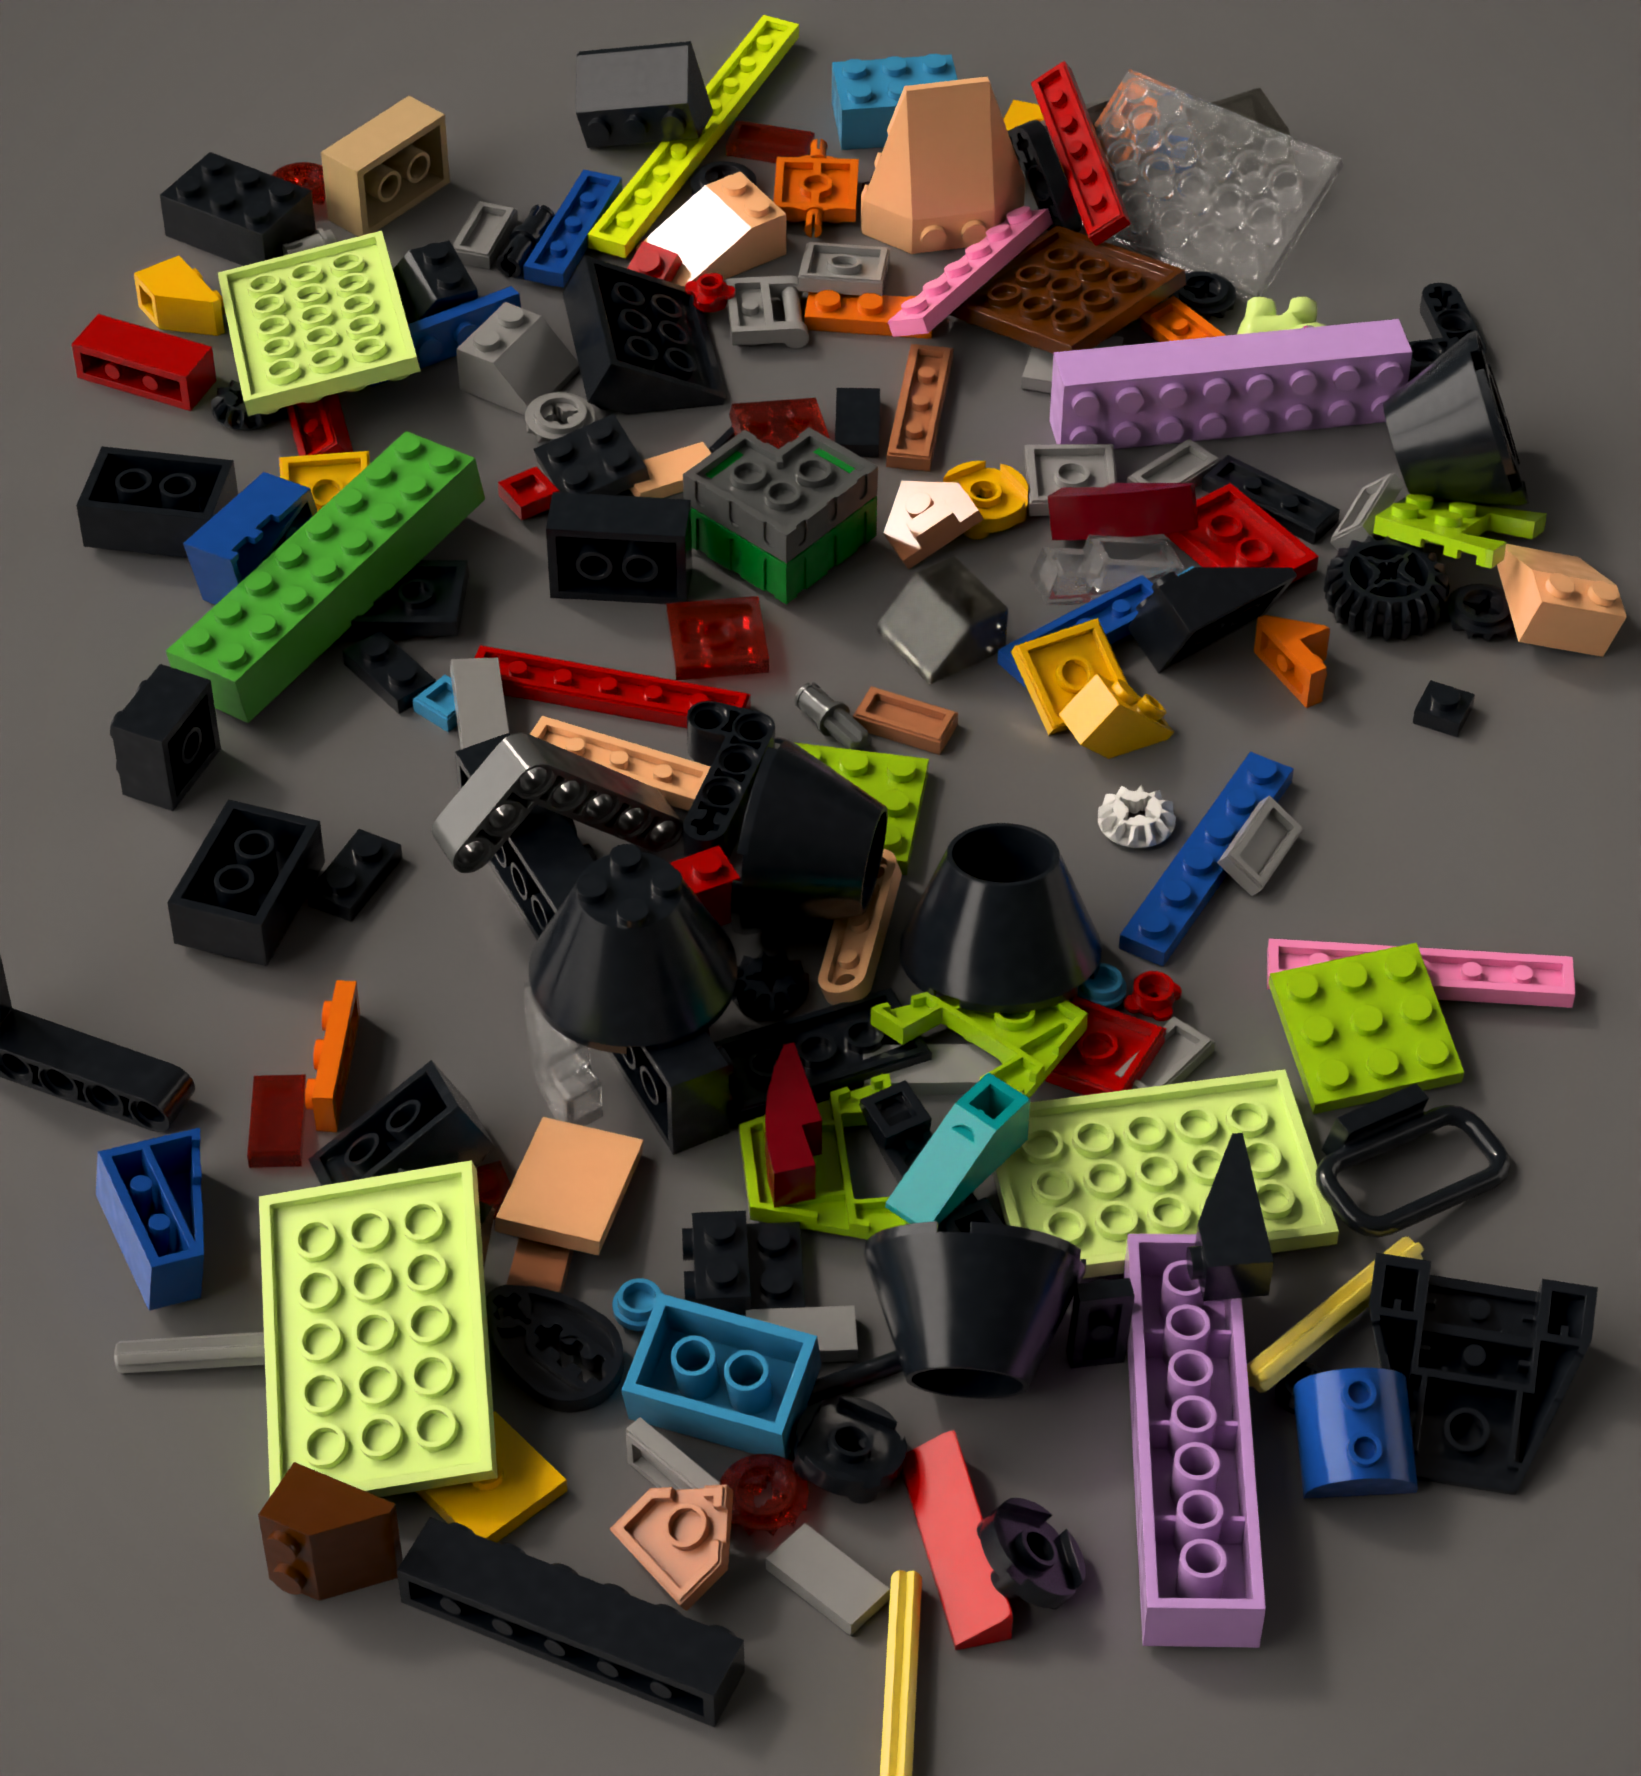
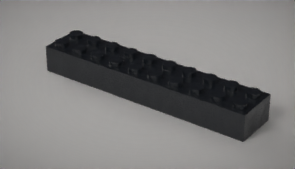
M510 733L455 751L458 792L504 738L510 736ZM536 805L488 864L538 940L582 872L591 863L596 861L597 858L589 843L582 844L578 838L573 819ZM709 1028L683 1044L661 1051L658 1050L657 1044L627 1047V1054L608 1052L673 1155L730 1133L729 1111L734 1108V1101L729 1089V1076L733 1075V1065L726 1049L723 1046H715L710 1038Z

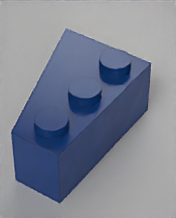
M263 472L183 543L204 601L216 605L317 513L309 487Z
M200 1127L98 1151L96 1197L149 1311L201 1298L204 1233Z

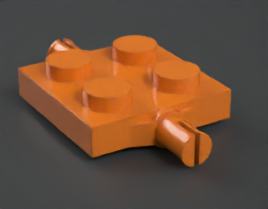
M814 139L811 142L810 155L777 157L773 202L786 213V221H805L804 232L810 238H812L813 227H815V238L822 234V222L835 224L856 222L859 159H841L826 156L828 145L823 139H820V149H818V139Z

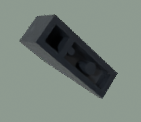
M1232 1133L1197 1224L1195 1246L1187 1247L1186 1251L1190 1280H1199L1203 1301L1269 1296L1274 1260L1243 1133Z

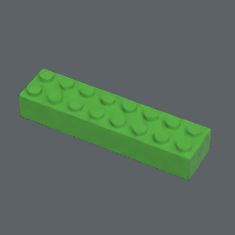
M405 431L165 651L170 666L211 680L215 708L249 723L352 626L351 621L356 616L365 614L374 605L373 602L400 581L485 500L475 458Z

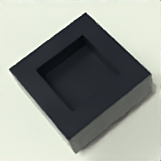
M1430 680L1415 708L1413 723L1458 737L1473 708L1475 694Z

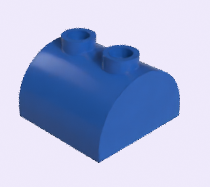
M1346 1368L1317 1373L1301 1379L1294 1385L1293 1395L1303 1499L1417 1492L1418 1484L1405 1375L1383 1368Z

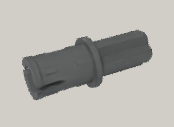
M812 682V685L806 683L797 691L794 699L795 706L817 723L818 731L824 736L832 735L847 749L863 751L864 748L870 746L871 736L868 734L867 729L850 715L849 707L846 704L834 701L815 682Z

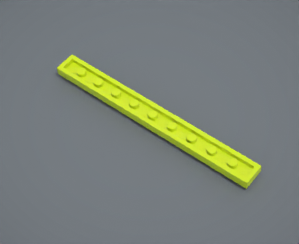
M763 15L707 84L706 91L713 114L699 139L661 142L587 234L588 248L626 259L799 38V24Z

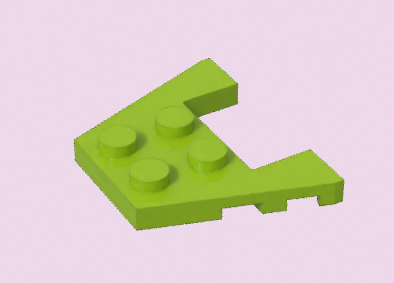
M1408 494L1406 498L1393 503L1392 506L1375 516L1373 533L1384 537L1388 535L1390 539L1416 547H1424L1425 542L1444 546L1443 555L1456 559L1461 558L1462 553L1476 555V565L1492 569L1504 560L1506 542L1479 536L1485 531L1534 539L1544 532L1547 514L1478 506L1465 502L1434 501V498L1428 495Z
M928 992L912 995L911 1004L890 1009L891 1006L886 1002L871 1008V1025L902 1045L939 1024L947 1026L963 1036L966 1041L974 1043L999 1059L1002 1065L989 1073L1028 1098L1035 1093L1087 1030L1088 1016L1087 1012L1067 1000L1050 1008L1038 1011L1033 1010L1026 1013H982L961 1009L959 999L947 995L936 997Z
M890 1073L872 1077L871 1085L854 1091H850L848 1087L830 1092L829 1100L817 1103L822 1118V1155L813 1156L816 1164V1199L774 1208L767 1181L765 1115L739 1124L750 1220L766 1223L800 1222L801 1229L866 1240L882 1230L909 1224L885 1208V1202L889 1197L854 1199L843 1127L867 1125L859 1106L860 1099L892 1086Z

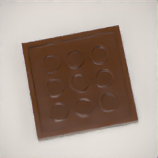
M1057 225L1029 244L950 315L962 319L969 324L978 325L999 335L1007 336L1052 354L1054 352L1092 349L1186 285L1185 269L1107 242H1102L1095 246L1087 235Z

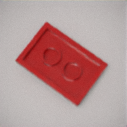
M1232 483L1196 500L1199 526L1197 529L1164 534L1201 567L1293 568L1297 576L1291 583L1316 571L1318 567L1319 556Z

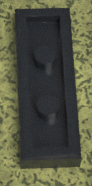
M1227 455L1203 477L1202 490L1211 493L1232 483L1289 532L1313 545L1339 521L1340 509L1230 455Z

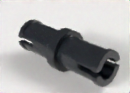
M539 204L533 206L523 224L513 229L509 237L510 243L496 261V266L503 275L511 277L513 274V277L516 278L521 274L525 262L555 216L549 207L542 205L539 208Z

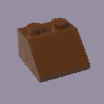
M294 1462L258 1514L269 1579L277 1587L289 1594L298 1595L302 1593L321 1601L398 1578L397 1569L402 1563L403 1557L396 1504Z

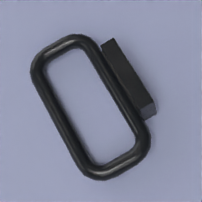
M1416 1083L1336 1118L1321 1149L1326 1157L1320 1161L1315 1173L1316 1185L1326 1202L1349 1228L1364 1236L1379 1238L1397 1233L1496 1188L1506 1180L1509 1173V1154L1501 1141L1474 1112L1454 1105H1444L1424 1111L1429 1098ZM1448 1125L1462 1129L1489 1161V1166L1486 1169L1381 1216H1372L1363 1212L1337 1180V1174L1343 1170Z

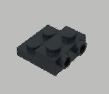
M746 1211L692 1213V1228H682L683 1261L694 1260V1271H684L685 1300L746 1316V1310L805 1307L800 1222L747 1224Z

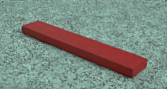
M1063 61L1032 81L1031 86L1088 238L1095 246H1098L1129 226L1131 221L1072 69Z
M482 645L479 646L474 657L498 658L504 695L687 728L688 710L699 702L716 701L749 710L751 707V694L638 673Z

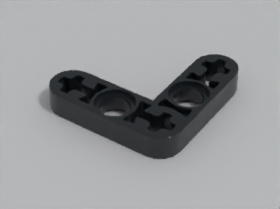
M1032 120L1009 130L1008 134L1018 162L1024 171L1038 209L1048 208L1053 224L1047 230L1049 231L1058 225L1079 233L1082 227L1081 216L1046 128L1038 120Z
M1432 283L1424 287L1421 296L1420 314L1432 339L1409 342L1412 350V359L1408 382L1431 364L1417 362L1415 359L1435 361L1467 333L1478 332L1484 346L1482 350L1484 358L1486 356V345L1457 288L1446 283ZM1444 327H1455L1462 331H1450L1444 329Z

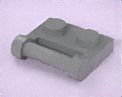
M784 275L726 279V284L735 288V296L732 299H727L732 346L785 343L790 348L798 349L808 343V327L803 323L800 298L803 292L797 291L798 277ZM778 297L783 301L785 321L774 322L771 298Z

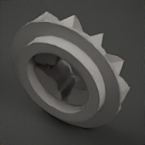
M566 392L544 394L534 399L525 411L527 433L535 434L538 443L548 440L552 441L595 422V411L587 400L578 395ZM555 414L557 419L560 418L562 422H567V424L560 425L558 421H553V415Z

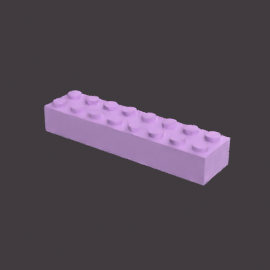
M1392 319L1054 352L1049 421L1056 444H1113L1114 449L1182 443L1188 439L1202 441L1386 422L1383 403L1408 383L1412 350L1400 320Z
M1128 1234L1124 1278H1130L1135 1295L1127 1351L1143 1646L1260 1648L1266 1606L1242 1298L1203 1301L1199 1280H1190L1186 1260L1187 1247L1195 1246L1196 1234Z

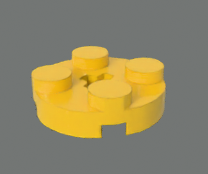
M970 461L950 469L943 478V482L959 483L984 518V520L964 532V535L969 538L983 539L989 533L1009 529L1016 524L1024 522L1027 518L1028 483L1021 473L1008 465L1000 463V470L986 468V461ZM977 495H980L981 497H984V498H987V499L978 498V497H976V496H977Z

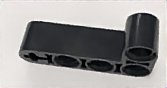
M716 701L699 702L688 710L687 745L689 756L695 762L711 767L684 820V857L719 845L728 860L730 859L741 835L749 798L762 759L768 747L775 748V723L770 716L758 711Z

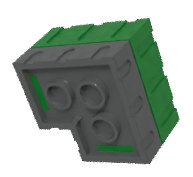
M810 427L800 433L794 441L788 442L780 449L769 443H763L757 439V436L743 430L683 474L684 499L691 500L692 548L702 551L708 558L726 569L737 572L741 578L761 590L770 592L776 599L786 605L795 599L797 594L803 589H808L825 576L829 569L833 566H838L855 553L859 546L863 543H868L877 536L876 495L878 491V466Z

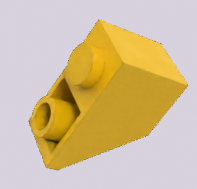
M179 255L134 273L139 308L159 329L213 336L225 333L223 323L225 308L222 296L217 290L212 291L204 282L200 272L196 268L192 269Z
M1096 674L1059 713V716L1080 745L1107 759L1168 740L1174 734V731L1163 718L1167 713L1165 708L1149 694L1141 697L1123 680L1118 679L1114 683L1099 674Z

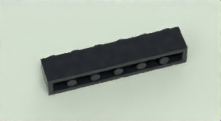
M429 1517L397 1569L401 1603L714 1728L745 1672L744 1640L736 1637L729 1629L720 1625L708 1626L683 1616L677 1609L666 1604L654 1605L631 1596L618 1585L611 1583L603 1585L578 1575L576 1571L561 1563L549 1564L527 1555L522 1549L513 1544H498L476 1535L471 1529L459 1523L447 1524Z

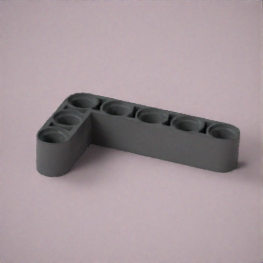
M520 732L504 738L436 818L431 831L434 839L454 869L460 873H471L479 870L491 860L536 805L654 852L670 848L680 840L683 835V822L657 788L530 734Z

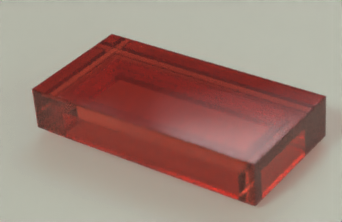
M738 120L726 143V156L776 163L777 157L810 155V144L815 139V133Z
M306 1074L254 1076L247 1151L249 1168L302 1167L306 1114Z

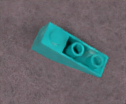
M988 1072L953 1105L885 1202V1208L909 1224L935 1221L939 1224L1028 1140L1030 1098Z

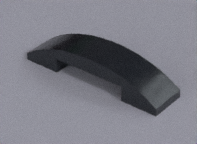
M906 1080L860 1099L859 1104L871 1134L898 1184L933 1135L930 1131L932 1118ZM971 1193L938 1224V1232H970L971 1222L1003 1225L1004 1223L986 1197L977 1200L975 1195Z

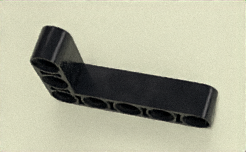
M0 955V1077L151 1131H166L195 1092V1084L189 1074L172 1063L12 1008Z

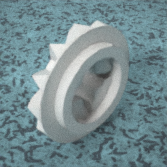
M1142 785L1136 791H1130L1121 786L1116 795L1106 794L1102 806L1098 807V824L1101 831L1110 840L1122 846L1131 848L1155 846L1165 841L1172 834L1175 827L1176 816L1174 815L1173 802L1163 800L1160 790L1151 793L1145 792ZM1140 810L1146 812L1145 816L1138 814L1134 818L1131 817L1128 820L1129 812L1134 814L1138 813Z

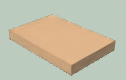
M542 1117L497 1213L495 1232L599 1256L643 1154L644 1140Z

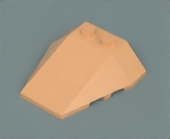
M988 76L904 86L887 129L889 136L882 153L878 152L874 161L875 171L869 185L865 184L861 194V232L868 237L910 254L966 248L979 243L987 236V230L1000 225L1007 219L1006 215L1008 212L1023 207L1025 198V178Z

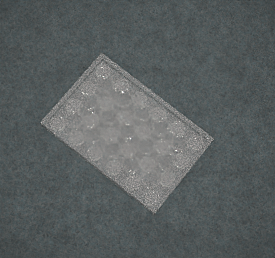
M1131 69L1128 70L1094 124L1096 134L1131 221L1129 226L1110 237V239L1162 262L1185 269L1187 273L1204 271L1216 274L1224 280L1231 282L1235 287L1236 294L1248 300L1253 297H1263L1344 167L1342 159L1336 155Z

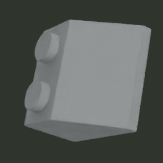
M507 302L503 303L457 348L460 390L522 415H525L528 405L534 399L544 394L559 392L580 371L578 361L541 315Z

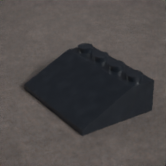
M585 255L563 292V298L587 402L603 410L611 409L625 414L723 405L727 397L704 312L694 306L693 295L687 294L684 286Z

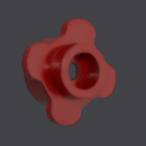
M718 273L704 274L697 281H689L685 285V292L693 295L694 306L703 312L720 311L726 307L727 299H732L735 296V288L727 285L723 281V276Z
M1147 971L1134 979L1133 993L1125 997L1124 1006L1131 1013L1140 1012L1144 1016L1153 1017L1157 1021H1166L1172 1017L1173 1009L1171 1007L1174 1001L1181 998L1182 989L1167 974L1159 971Z

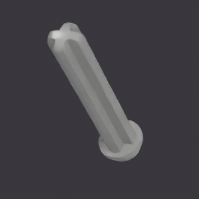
M264 1332L127 1340L117 1342L114 1350L116 1369L121 1374L265 1365Z

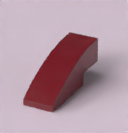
M1110 483L1105 487H1062L1048 496L1052 540L1139 537L1189 531L1199 527L1195 483Z
M795 1043L784 1044L775 1064L767 1093L765 1157L767 1181L774 1208L816 1199V1164L813 1156L822 1155V1118Z

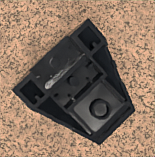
M1376 1253L1369 1300V1313L1380 1368L1400 1372L1406 1377L1417 1479L1516 1495L1591 1344L1598 1287L1542 1279L1537 1292L1430 1275L1431 1261Z

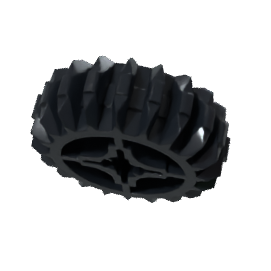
M1368 535L1364 544L1352 540L1349 548H1339L1337 555L1331 559L1330 565L1327 567L1324 592L1328 611L1335 613L1337 623H1348L1350 633L1362 630L1366 632L1367 639L1373 635L1383 636L1386 642L1390 636H1398L1401 640L1405 641L1410 633L1422 636L1426 628L1435 627L1436 622L1443 616V611L1446 610L1450 584L1448 583L1449 577L1445 572V564L1437 562L1436 553H1424L1423 547L1411 546L1400 541H1392L1388 535L1383 540H1375Z

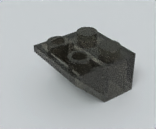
M952 556L917 572L878 622L877 632L931 685L997 654L998 649L1006 646L1008 608L955 556Z

